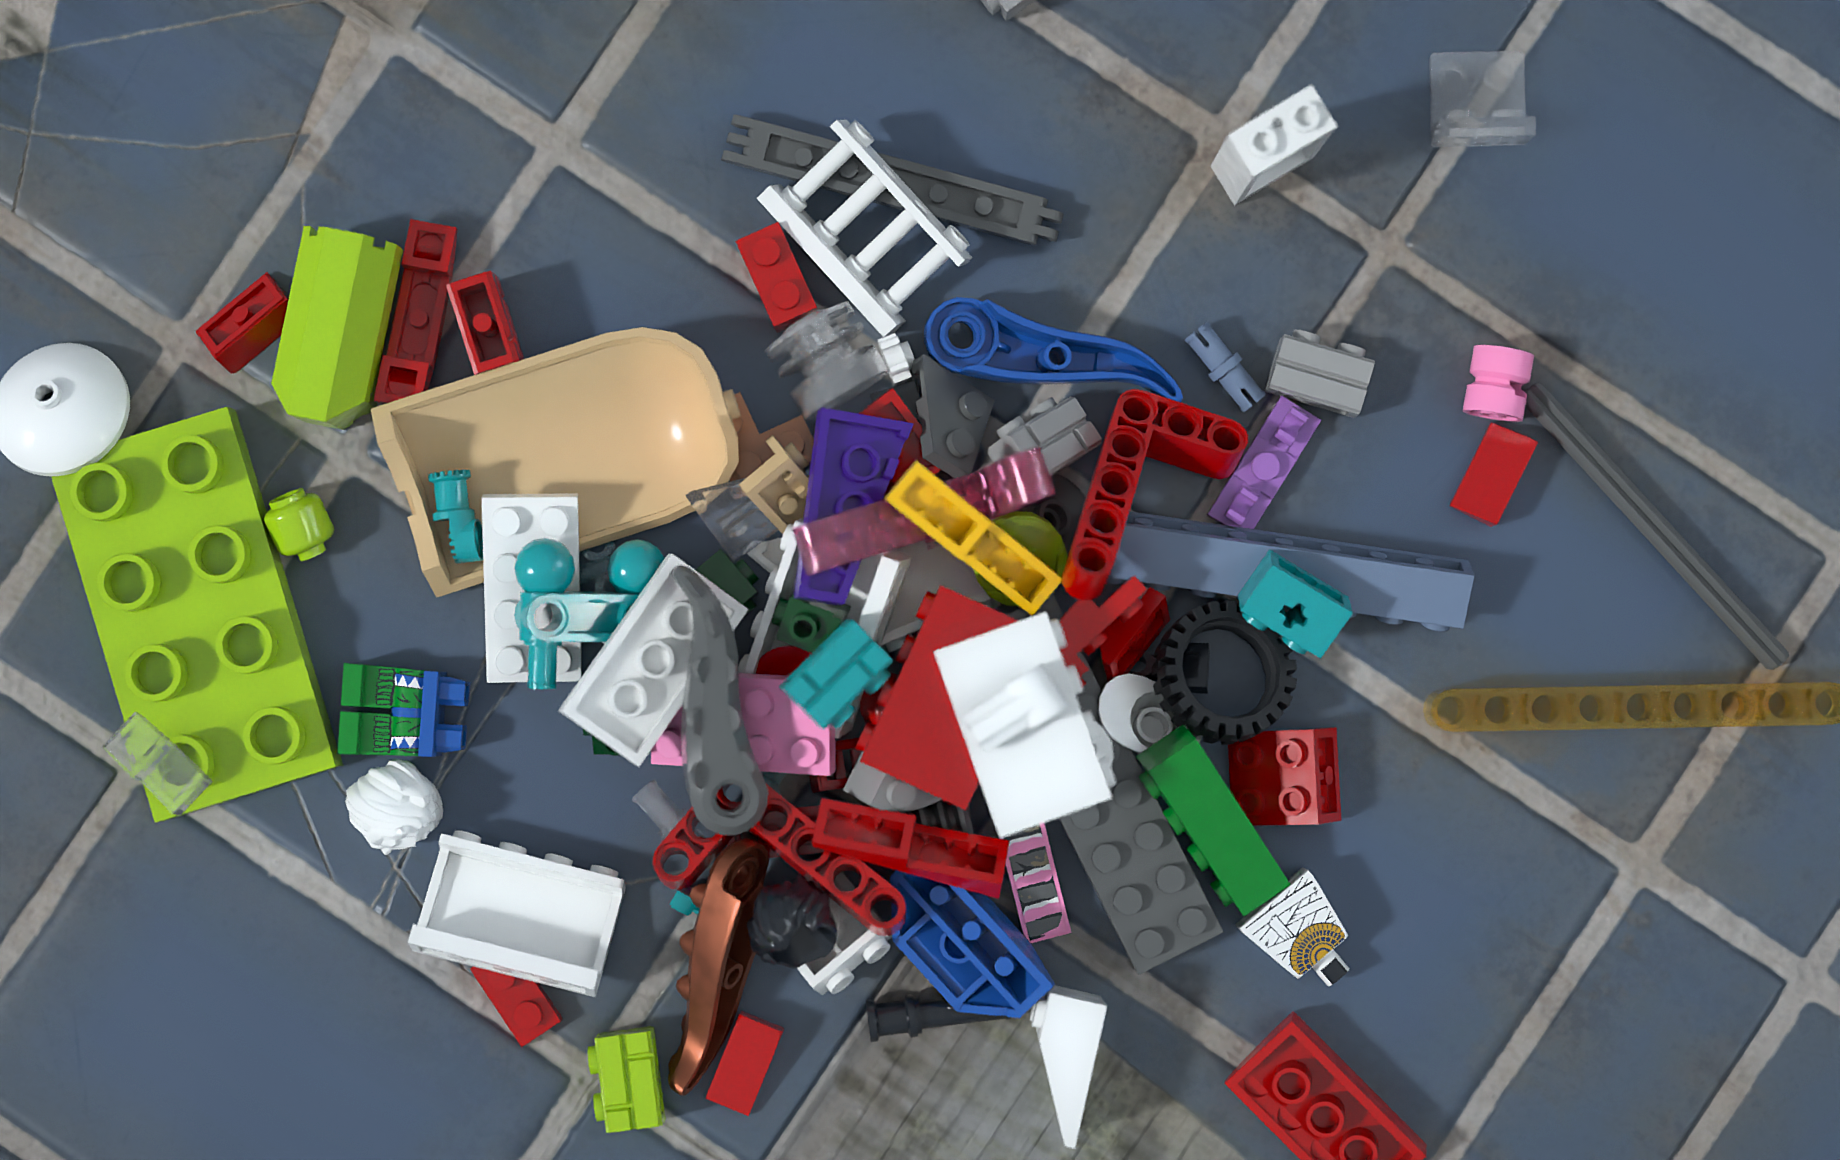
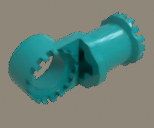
M466 469L454 470L453 475L452 470H449L448 474H445V471L428 474V481L434 483L437 510L432 514L433 522L449 521V539L451 538L449 545L455 547V549L450 551L451 554L456 553L452 558L453 560L457 559L455 560L457 564L483 560L482 524L479 519L475 518V510L469 507L466 480L471 478L470 470Z

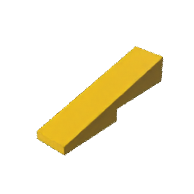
M918 461L913 463L885 497L890 504L958 559L967 563L1031 616L1035 614L1062 581L1058 572Z

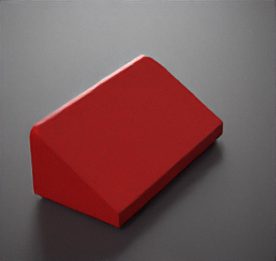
M266 272L199 327L196 333L213 357L226 370L234 374L281 336L289 296L274 278Z
M1491 422L1449 506L1490 527L1496 526L1538 441Z

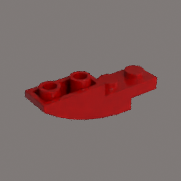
M1135 575L1126 580L1099 606L1092 600L1078 599L1058 620L1067 643L1066 647L1059 650L1065 667L1075 666L1082 688L1087 683L1081 676L1089 668L1077 654L1083 650L1089 656L1109 637L1104 629L1118 617L1122 623H1125L1144 605L1139 597L1147 588Z

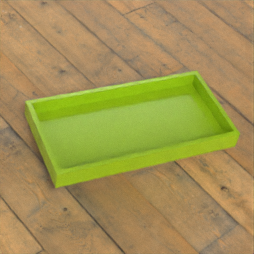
M223 407L120 439L98 462L86 465L76 473L51 476L155 823L343 766L341 756L337 754L338 746L283 564L264 523V516L267 513L235 409Z

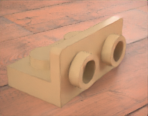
M772 435L766 440V443L775 454L742 481L739 486L774 526L784 534L790 523L794 524L796 520L804 517L809 475L804 471V468L809 463L792 443H789L784 448Z

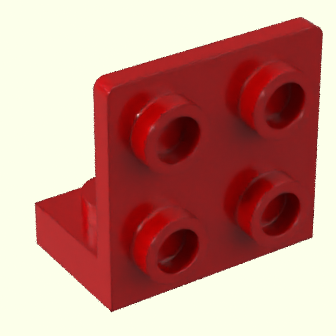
M1337 727L1263 731L1240 743L1237 741L1228 745L1230 792L1252 826L1318 825L1342 821Z

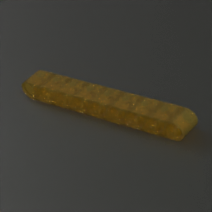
M1832 682L1441 689L1434 691L1427 697L1424 702L1423 713L1425 720L1431 727L1436 730L1449 732L1834 725L1840 723V684ZM1776 691L1782 694L1785 699V709L1778 717L1771 713L1768 705L1770 697ZM1822 691L1827 692L1832 700L1831 710L1825 716L1821 715L1816 708V698ZM1729 692L1736 696L1739 703L1738 711L1731 718L1727 717L1721 708L1722 699ZM1682 693L1686 694L1692 703L1691 712L1684 719L1678 717L1674 710V702L1677 696ZM1590 694L1597 700L1599 709L1595 718L1587 721L1580 714L1579 706L1581 700ZM1634 694L1641 696L1645 702V712L1637 720L1631 718L1627 712V702ZM1541 695L1547 697L1552 706L1551 715L1542 722L1537 720L1532 712L1533 702ZM1493 696L1500 698L1505 705L1504 716L1495 723L1490 721L1485 714V704ZM1446 697L1454 699L1459 709L1456 719L1448 724L1439 718L1437 712L1439 703Z

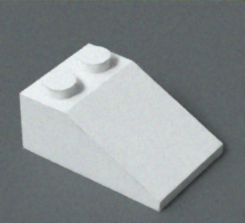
M1055 985L1032 1006L1030 1021H1032L1031 1026L1036 1027L1064 1144L1066 1147L1075 1148L1107 1005L1099 995Z

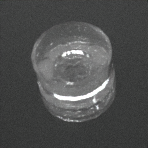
M849 301L839 303L827 309H819L789 326L776 341L765 349V353L771 363L792 356L790 360L777 370L781 379L800 373L804 376L805 379L790 392V395L805 421L815 419L817 417V410L822 407L828 409L839 407L876 384L889 373L887 365L874 344L859 347L855 350L851 348L850 343L864 331L861 322L839 328L855 314Z

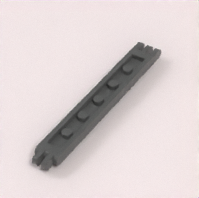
M733 115L731 125L739 129L748 130V134L743 136L729 132L726 143L743 148V152L739 154L724 150L721 160L729 164L798 182L838 142L741 115ZM854 153L819 188L851 196L873 173ZM878 153L940 221L1028 245H1036L1038 238L1057 241L1059 231L1041 225L1043 220L1062 223L1064 214L1046 208L1048 203L1046 198ZM887 188L872 201L880 205L905 210Z

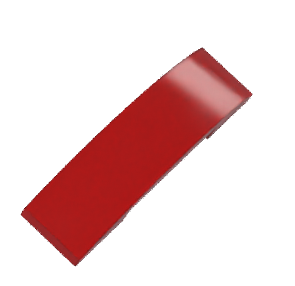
M410 219L401 262L404 272L387 355L382 356L374 402L390 403L427 391L429 388L449 299L446 285L452 281L457 227Z

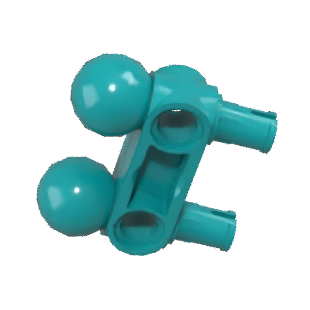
M550 538L535 539L522 548L518 553L514 569L516 579L524 591H520V601L516 605L514 616L516 625L519 628V640L524 641V645H528L527 688L556 689L557 646H562V642H607L664 561L663 554L656 546L648 541L636 539L626 541L616 548L610 556L607 571L609 580L617 592L565 591L572 582L575 565L567 547L557 540ZM547 603L552 609V620L548 626L540 629L535 623V612L541 605Z

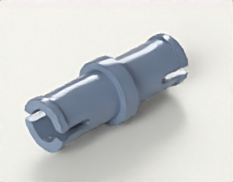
M1207 321L1198 328V331L1209 343L1208 346L1203 343L1195 331L1184 341L1192 347L1211 371L1208 374L1213 382L1218 380L1243 413L1252 407L1253 403L1241 389L1245 388L1256 403L1266 393L1241 365L1240 361L1243 358L1239 353H1232Z

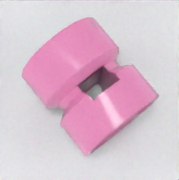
M1475 345L1470 366V374L1475 377V382L1467 385L1463 412L1493 420L1523 421L1527 394L1521 387L1530 382L1534 355L1508 347Z

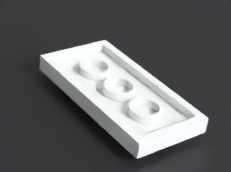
M578 493L482 495L487 683L528 682V645H524V641L519 640V628L516 625L514 616L516 605L520 601V591H524L516 579L514 566L518 553L525 545L535 539L550 538L566 546L573 557L575 572L571 584L565 591H580ZM547 603L541 605L535 612V623L540 629L548 626L552 620V609ZM562 642V646H557L556 682L579 681L582 677L581 642Z
M674 554L666 556L558 710L635 766L642 764L683 704L693 632V616L686 595L674 579V568L678 565L687 566L703 579L720 601L733 631L748 611L746 607Z

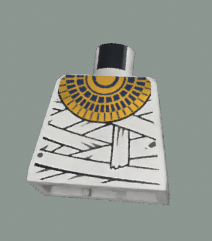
M1302 867L1288 879L1291 884L1290 886L1244 916L1235 925L1297 979L1313 968L1325 984L1331 986L1340 980L1350 969L1334 950L1348 937V934L1314 876L1309 870Z

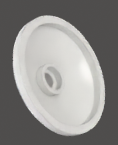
M53 344L27 354L17 361L0 381L1 452L17 467L41 476L69 475L78 472L86 465L98 462L115 446L128 421L130 394L123 374L105 354L95 348L82 344ZM53 391V395L49 400L42 401L46 394Z

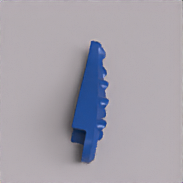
M956 297L944 301L930 314L924 327V343L929 356L953 373L1019 384L1127 382L1139 385L1153 394L1181 402L1183 399L1182 391L1174 378L1152 357L1137 347L1110 337L1047 326L1009 311L989 299L979 301L973 298ZM964 323L970 327L973 332L971 346L960 349L952 345L948 337V331L953 324Z

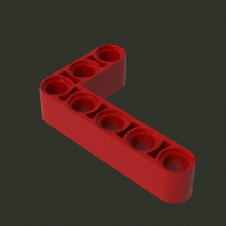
M1131 389L1122 393L1117 400L1107 426L1063 571L1062 584L1068 594L1076 599L1087 601L1095 599L1102 593L1116 559L1145 456L1210 478H1228L1236 470L1248 444L1246 429L1232 419L1144 390ZM1083 567L1089 568V569H1091L1093 572L1088 571V570L1084 569Z
M732 784L722 786L716 794L717 805L725 810L737 808L742 802H732L725 797L728 787ZM766 784L768 789L767 807L762 818L747 831L807 880H812L815 886L821 889L823 893L828 892L834 902L871 932L879 936H889L897 933L903 927L906 920V904L901 893L861 860L826 850L815 861L809 862L801 859L798 856V850L802 844L813 840L816 824ZM692 807L660 843L653 855L655 872L660 881L670 889L682 890L691 886L734 836L717 833L710 838L698 837L695 834V827L700 821L697 819ZM770 812H781L787 817V823L779 831H767L761 826L764 816ZM676 854L686 856L689 859V864L683 873L670 875L664 871V864L670 856ZM846 870L853 871L861 877L859 886L849 892L841 891L834 885L837 875ZM887 900L894 903L898 908L896 917L887 922L876 920L871 915V909L877 902Z

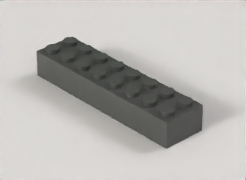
M1053 593L1050 594L1033 616L1046 612L1049 621L1059 620L1062 617L1063 613ZM1021 607L1006 614L1018 621L1033 617ZM1081 650L1077 656L1089 670L1081 676L1087 684L1083 687V692L1076 695L1081 712L1090 711L1094 721L1101 725L1098 714V701L1102 690ZM1110 738L1114 755L1111 769L1116 781V785L1108 787L1112 798L1060 816L1058 819L1134 970L1140 975L1223 933V930L1167 819L1162 814L1163 811L1157 799L1152 798L1140 781L1138 775L1143 773L1133 751Z

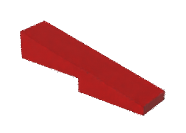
M821 799L812 847L999 899L1010 841L915 823V815Z

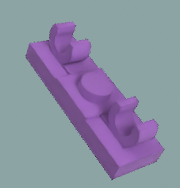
M1280 396L1238 463L1236 470L1230 476L1208 511L1207 516L1222 525L1254 529L1320 424L1321 419L1284 396Z

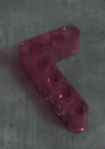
M1035 447L1007 456L974 473L944 482L991 520L998 516L1018 511L1056 494L1041 447ZM886 499L818 519L792 529L807 576L932 538Z

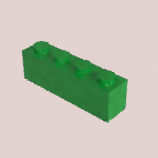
M1183 724L1135 756L1145 770L1138 775L1140 781L1153 799L1160 795L1169 807L1162 814L1178 836L1186 832L1193 843L1186 848L1187 852L1201 872L1207 868L1211 870L1216 880L1209 885L1225 908L1233 903L1239 912L1246 916L1291 885L1197 739Z

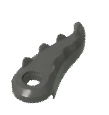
M678 565L673 570V576L686 595L693 616V632L681 720V750L686 792L697 819L707 829L720 835H737L750 830L762 818L767 807L768 789L752 752L742 717L739 695L738 656L734 632L724 608L710 587L689 567ZM726 784H735L743 792L741 804L732 810L720 808L716 802L718 790Z

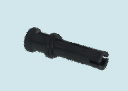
M913 994L906 995L904 1000L895 1002L875 1003L873 999L866 1000L871 1042H878L880 1036L908 1033L910 1037H918V1034H922V1029L1011 1019V1017L957 1012L945 998L919 1001L918 996L913 997Z

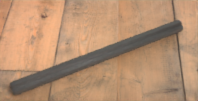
M1536 383L1525 391L1527 394L1525 407L1763 666L1769 670H1774L1781 666L1789 657V652L1553 395L1541 383Z

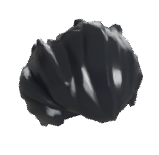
M800 874L793 879V883L785 881L783 885L778 883L764 886L754 901L753 916L746 923L749 937L751 938L752 952L761 957L764 963L772 965L779 964L789 968H798L808 962L826 957L833 950L838 940V929L833 914L830 911L829 893H823L821 889L815 886L812 880L807 881Z

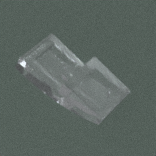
M134 712L102 746L132 779L141 781L174 815L181 816L212 783V780L179 747L140 713Z

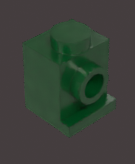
M794 592L789 599L781 597L772 618V624L780 626L776 639L813 653L847 619L851 606L795 599ZM798 621H808L811 624L812 629L798 624Z

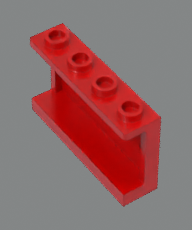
M940 585L936 594L929 591L926 592L915 616L923 620L916 638L908 634L906 635L895 660L902 663L903 667L896 682L890 679L885 681L875 705L883 708L876 726L868 722L866 723L855 748L863 752L860 762L966 810L979 783V779L934 651L1019 621Z

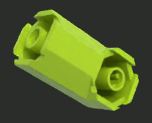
M312 226L303 227L271 382L288 415L307 423L345 430L354 424L355 420L369 414L371 408L377 407L378 403L373 400L403 249L397 244L386 241L384 248L373 246L374 237L329 227H318V231Z

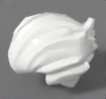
M393 759L387 763L386 767L371 768L366 775L361 776L357 782L346 790L347 797L345 803L349 811L350 822L363 834L371 848L380 849L384 855H388L392 850L415 847L416 842L426 839L429 832L438 826L443 817L442 800L435 785L422 775L410 761Z

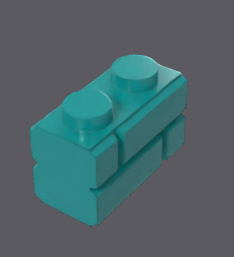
M846 619L779 688L816 726L825 730L831 724L836 729L854 713L856 708L851 703L864 690L870 695L888 679L890 674L885 669L893 661L854 620Z

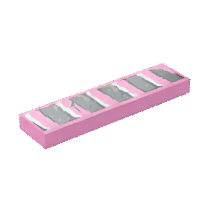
M1041 823L1002 838L998 835L999 839L1010 841L1006 868L1023 935L1030 943L1072 933L1045 824Z

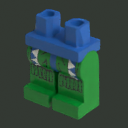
M344 663L341 706L392 708L391 714L340 711L337 754L437 757L442 756V752L465 750L467 726L444 724L445 705L468 706L470 682L447 677V672Z

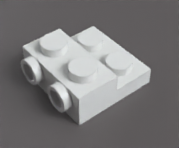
M844 872L838 874L834 880V885L841 891L849 892L856 889ZM831 898L830 911L833 914L838 929V940L835 943V947L826 957L808 962L797 968L810 986L821 995H824L827 991L837 994L844 990L854 979L851 971L864 960L871 964L882 958L889 951L891 946L887 941L892 938V935L879 936L871 932ZM872 908L871 915L876 920L885 922L877 911Z

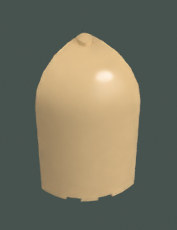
M639 327L604 333L371 408L377 444L390 469L398 492L404 491L412 512V515L407 518L414 537L421 569L436 597L484 583L483 560L459 564L455 563L457 559L453 560L452 556L456 555V553L451 554L450 551L455 549V547L449 545V542H451V538L449 539V521L433 522L432 514L437 510L434 483L428 481V474L445 471V474H448V471L452 470L453 475L454 470H470L471 478L466 480L469 507L475 510V518L479 519L481 524L483 494L578 493L580 552L670 523L702 508L727 486L739 463L738 437L732 419L741 417L733 390L730 389L723 392L717 373L700 347L675 332Z

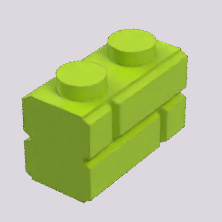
M654 1026L598 1033L594 1038L595 1045L588 1046L587 1050L591 1075L599 1074L601 1092L594 1093L593 1095L596 1121H605L606 1133L662 1126L666 1117Z

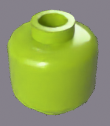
M298 488L282 494L269 502L271 509L265 514L264 523L281 555L292 556L297 554L300 561H305L326 551L323 542L333 535L334 526L321 498L317 494L305 493L303 488Z

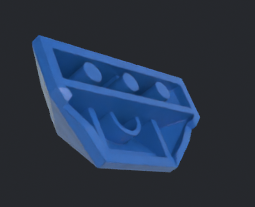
M898 870L890 876V884L901 893L906 904L905 923L897 933L892 935L893 942L957 1012L1020 1018L1055 986L1054 981L1032 944L987 895ZM891 902V914L893 919L896 917L898 913V908L894 903Z

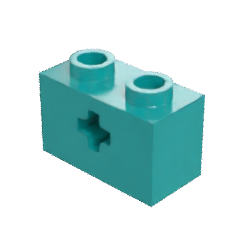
M1270 549L1238 594L1240 611L1243 612L1242 616L1249 624L1262 631L1270 628L1282 635L1283 642L1292 650L1303 655L1309 651L1320 659L1353 614L1348 596ZM1300 603L1301 610L1294 608V606ZM1286 605L1291 609H1289L1288 612H1285L1283 606Z

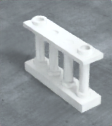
M836 120L830 127L842 140L793 187L788 185L784 188L781 184L770 185L757 199L883 337L893 334L906 322L899 314L902 310L901 304L949 258L959 267L967 264L973 257L965 250L970 246L966 238L952 225L945 228L870 146L874 142L871 134L856 120L851 124L847 120ZM855 153L873 175L825 222L819 220L816 223L804 210L808 206L806 200ZM887 188L905 210L857 256L851 254L847 257L836 245L839 241L837 235ZM919 223L937 244L888 291L882 289L879 292L867 279L871 275L869 269Z

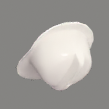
M1129 673L1116 676L1105 684L1099 695L1098 714L1101 725L1110 738L1140 754L1177 727L1170 721L1174 717L1171 710L1164 713L1159 704L1164 698L1162 694L1155 695L1153 685L1156 682L1146 677ZM1201 735L1196 737L1199 743L1203 737Z

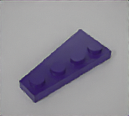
M823 407L817 410L794 591L795 599L833 605L845 604L864 555L869 533L873 524L877 521L889 481L893 479L900 461L898 460L905 440L909 437L914 423Z

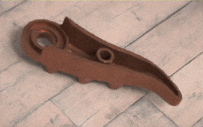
M745 838L726 847L714 861L709 872L707 884H699L693 887L689 894L693 904L699 908V913L694 929L684 933L679 940L682 950L689 956L688 974L677 980L676 989L687 1000V1009L681 1022L683 1034L679 1049L668 1063V1083L670 1089L679 1095L685 1096L694 1088L724 1043L735 1018L744 986L756 955L751 949V938L749 937L746 923L753 916L754 901L764 887L769 856L765 846L753 839Z

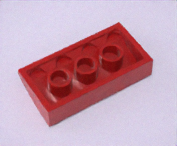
M1294 1011L1254 1048L1224 1082L1300 1160H1423L1426 1157V1143Z

